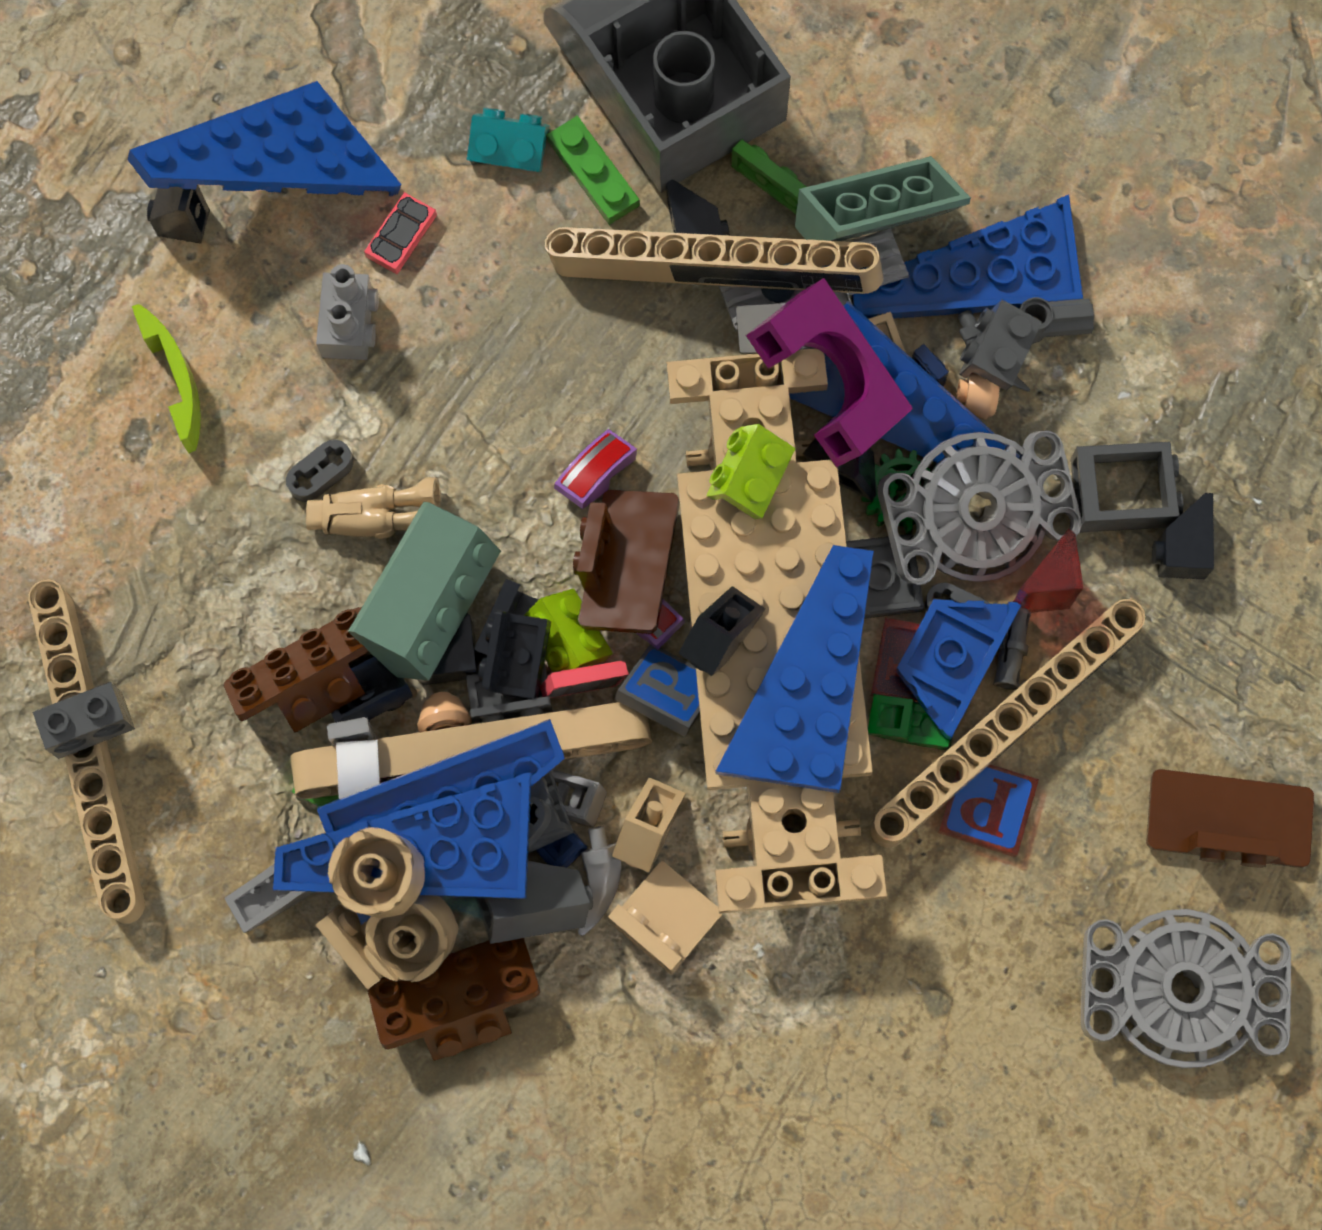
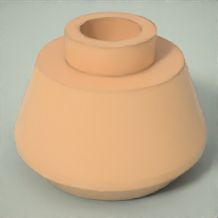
M973 372L966 380L959 379L957 400L963 403L975 416L987 420L996 413L1000 387Z
M437 692L423 703L417 728L419 732L472 725V719L466 707L457 696L449 692Z

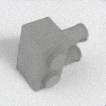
M345 264L337 265L331 270V273H323L316 345L322 358L367 360L368 348L375 346L376 328L375 324H371L372 311H378L379 292L378 289L373 288L369 274H355L353 269Z

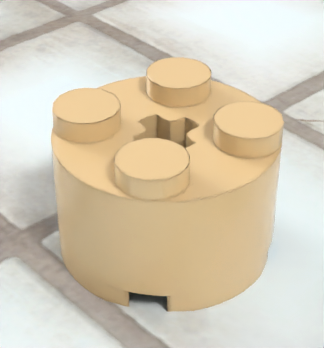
M365 828L346 837L336 846L329 861V881L340 903L351 911L377 918L401 915L411 907L421 893L425 879L424 859L416 847L407 839L385 829ZM373 868L383 870L381 878L371 876Z
M419 895L417 900L404 914L387 918L371 916L365 929L366 956L374 969L388 979L415 982L429 977L445 960L455 944L458 924L452 910L439 896ZM410 931L415 936L412 939H410L406 935V932Z

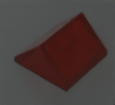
M1067 530L1020 588L1013 602L1021 604L1020 608H1025L1031 613L1071 608L1084 588L1076 534L1072 530Z

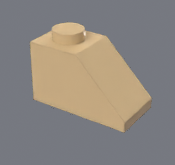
M649 777L624 820L612 857L624 861L631 867L650 872L665 843L686 793Z

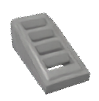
M552 769L554 781L559 783L557 789L563 805L569 788H574L569 805H564L569 820L589 827H595L607 795L605 788L599 782Z

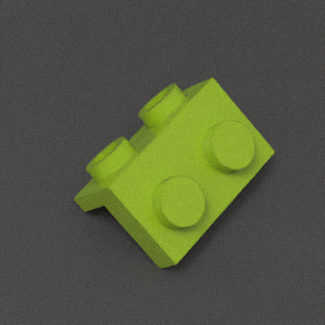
M753 424L736 429L729 437L726 445L728 451L722 463L714 469L710 476L709 482L711 486L707 496L712 500L724 499L750 517L760 519L763 518L796 448L760 424Z
M574 588L540 598L523 615L551 621L545 660L552 672L593 666L605 662L613 654L600 631L581 628L578 618L582 601Z

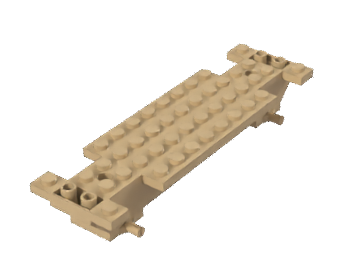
M816 348L798 350L769 369L758 354L667 362L670 404L709 402L711 439L708 449L687 450L686 461L687 467L710 465L711 471L677 474L691 625L693 627L698 616L732 586L765 608L762 616L729 661L713 676L696 669L707 791L747 787L749 820L746 830L722 831L724 848L748 846L754 860V866L715 870L719 914L886 899L887 892L882 855L840 858L838 837L861 836L860 819L836 821L833 792L715 774L721 759L832 546L847 547L838 468H836L832 460L799 463L796 461V457L804 456L802 453L813 440L794 441L789 393L827 390L828 382L824 353ZM753 424H760L796 448L763 518L760 519L750 517L724 499L712 500L707 496L711 486L709 482L710 476L714 469L722 463L728 451L726 445L729 437L736 429ZM860 658L858 659L842 778L871 776L873 773ZM790 814H796L804 820L805 828L799 833H790L783 827L782 820Z

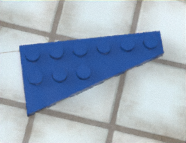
M849 301L843 305L913 408L885 433L881 439L911 452L915 450L918 455L925 457L941 442L957 435L975 432L995 434ZM824 353L828 382L827 390L789 393V398L831 417H835L840 412L844 403V383L838 368ZM973 439L961 441L952 445V447L956 451L961 448L973 447ZM985 439L988 447L1000 448L1002 450L1006 447V445L997 441ZM943 452L932 461L938 463L945 457Z

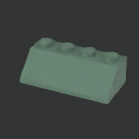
M930 156L799 189L795 228L806 240L843 241L946 214L970 204L971 197Z
M423 502L348 632L396 677L429 681L501 550L478 526L430 502Z

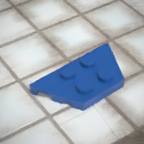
M933 599L896 672L946 739L951 740L1021 604L1017 602L985 604L984 601L971 600L957 603L953 600Z

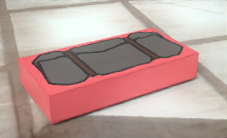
M404 192L365 249V257L398 274L436 218V209Z
M623 661L553 672L540 685L542 697L554 698L616 687L629 674L626 663Z

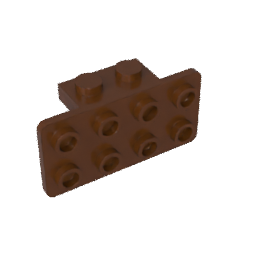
M607 490L603 494L602 503L590 502L588 516L583 517L580 524L581 551H576L573 559V572L579 576L584 589L578 618L581 628L585 630L652 634L657 630L680 501L676 494Z
M362 607L342 611L330 623L319 629L314 628L306 631L294 643L285 648L272 650L263 660L249 668L244 667L233 672L229 679L224 682L223 686L240 721L247 720L277 703L292 730L296 733L364 695L363 688L348 664L369 652L348 632Z
M1158 769L1151 775L1146 844L1153 850L1200 855V860L1206 862L1222 863L1225 862V859L1241 860V865L1246 867L1264 868L1266 864L1303 868L1311 860L1314 792L1309 787Z
M520 938L492 944L488 940L448 954L437 970L421 981L411 982L399 979L394 981L383 977L367 989L382 1047L389 1050L424 1038L433 1061L444 1057H452L461 1051L484 1043H491L500 1037L512 1034L504 1009L536 998L540 994V987L525 939Z

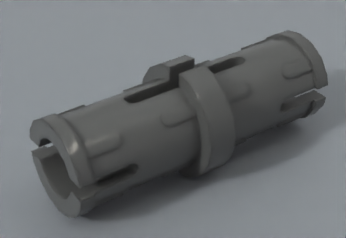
M1020 608L997 651L999 652L993 685L1002 689L1016 690L1020 685L1023 657L1027 656L1029 648L1025 643L1031 612L1025 608Z

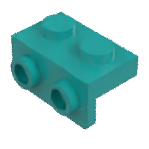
M484 108L483 114L472 115L467 160L535 172L542 171L547 133H550L551 126L542 124V117L520 114L519 120L505 118L506 111L493 108Z

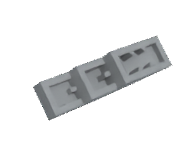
M273 864L224 899L243 933H247L315 892L273 890Z

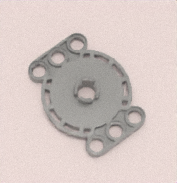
M1035 431L1029 434L1024 441L1023 447L1017 442L998 434L975 432L957 435L941 442L931 450L918 465L913 477L905 473H889L880 480L877 488L897 571L905 582L916 585L926 584L931 581L937 569L942 573L961 580L982 582L999 579L1015 572L1025 564L1041 545L1044 535L1055 541H1070L1080 533L1082 527L1063 443L1060 437L1051 431ZM1041 437L1047 438L1052 445L1050 455L1044 460L1039 459L1034 452L1035 442ZM973 439V447L961 448L957 451L952 447V445L961 441ZM985 439L997 441L1006 445L1004 450L988 447ZM943 452L945 457L930 472L927 471L926 468L932 460ZM1050 475L1057 476L1061 482L1060 492L1054 497H1049L1043 488L1045 479ZM895 479L902 480L907 487L906 496L899 502L893 501L888 495L889 484ZM920 479L925 480L923 487L919 485ZM977 493L983 499H990L991 505L985 506L984 513L978 519V522L971 517L968 507L970 499ZM1061 512L1065 513L1070 519L1069 530L1063 535L1057 534L1053 528V520ZM906 517L912 518L915 521L917 529L915 535L909 540L902 539L898 533V524ZM1028 546V548H1027L1026 551L1023 553V555H1021V556L1016 560L1015 557L1018 556L1022 551H1024L1025 548ZM916 555L924 558L926 562V570L918 578L912 577L907 568L909 560ZM941 555L944 557L942 563L940 562ZM955 564L973 567V575L962 574L951 568ZM1005 565V568L985 574L987 568Z
M1190 909L1166 910L1150 915L1129 928L1125 934L1117 923L1107 919L1098 920L1085 931L1083 938L1080 1022L1082 1031L1089 1039L1096 1042L1108 1041L1114 1038L1120 1031L1126 1041L1144 1056L1160 1064L1177 1068H1201L1224 1061L1239 1051L1246 1042H1248L1254 1052L1265 1057L1278 1055L1285 1051L1289 1045L1291 950L1287 941L1280 935L1273 933L1265 934L1255 939L1249 946L1243 936L1226 922L1208 913ZM1174 917L1199 919V924L1191 922L1177 923ZM1163 919L1164 926L1156 928L1148 934L1139 930L1148 923ZM1210 924L1223 930L1232 940L1230 941L1222 933L1210 928ZM1097 928H1107L1113 933L1115 943L1111 950L1104 951L1095 946L1093 934ZM1131 937L1137 942L1133 947L1128 941ZM1263 942H1272L1279 948L1280 960L1277 964H1266L1260 958L1259 949ZM1238 947H1240V949L1243 951V956L1237 949ZM1105 969L1111 973L1114 983L1110 991L1100 992L1094 988L1091 977L1095 970ZM1180 972H1183V975L1192 981L1195 988H1200L1199 994L1194 996L1191 1003L1181 1002L1172 992V980ZM1264 983L1273 984L1279 991L1280 999L1274 1007L1264 1005L1259 999V988ZM1099 1010L1109 1014L1112 1019L1111 1030L1103 1035L1093 1031L1090 1026L1091 1015ZM1128 1019L1134 1026L1130 1031L1125 1025ZM1263 1025L1274 1027L1279 1034V1043L1273 1049L1263 1047L1258 1041V1031ZM1240 1029L1242 1036L1238 1039L1236 1033ZM1142 1035L1150 1043L1161 1048L1160 1054L1146 1048L1136 1038ZM1225 1042L1230 1046L1220 1055L1207 1059V1050L1218 1047ZM1172 1052L1181 1054L1194 1053L1196 1061H1180L1171 1059L1170 1056Z

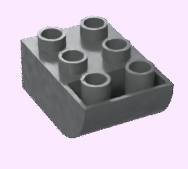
M561 0L544 11L543 23L660 193L666 190L667 182L675 180L679 183L731 153L732 149L741 139L748 143L787 120L791 76L737 0Z

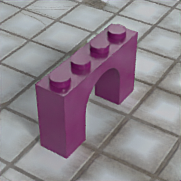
M824 278L797 294L746 335L768 369L793 355L803 346H811L822 351L834 362L844 383V403L840 412L815 433L814 436L836 468L862 455L913 409Z

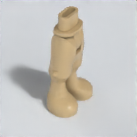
M426 477L414 487L397 491L392 486L380 484L373 488L339 492L331 496L330 494H325L323 500H308L306 506L307 530H323L325 535L376 537L378 539L391 537L396 531H407L418 510L406 513L389 511L397 507L407 506L420 508L423 502H430L440 507L441 490L437 477Z

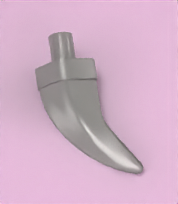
M604 826L588 829L591 848L581 852L589 887L593 895V909L588 911L585 927L578 930L581 936L589 932L604 916L614 899L620 881L621 860L612 857L616 843L607 844Z

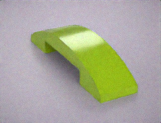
M133 305L132 309L142 337L152 354L161 350L165 351L182 398V402L168 406L180 441L188 453L194 452L199 441L201 411L193 374L166 327L142 305Z

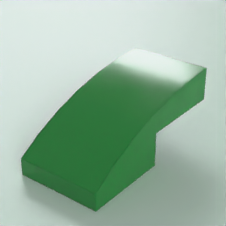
M874 694L868 725L869 735L933 749L948 750L951 748L952 738L951 740L946 739L922 706L915 704L913 699Z

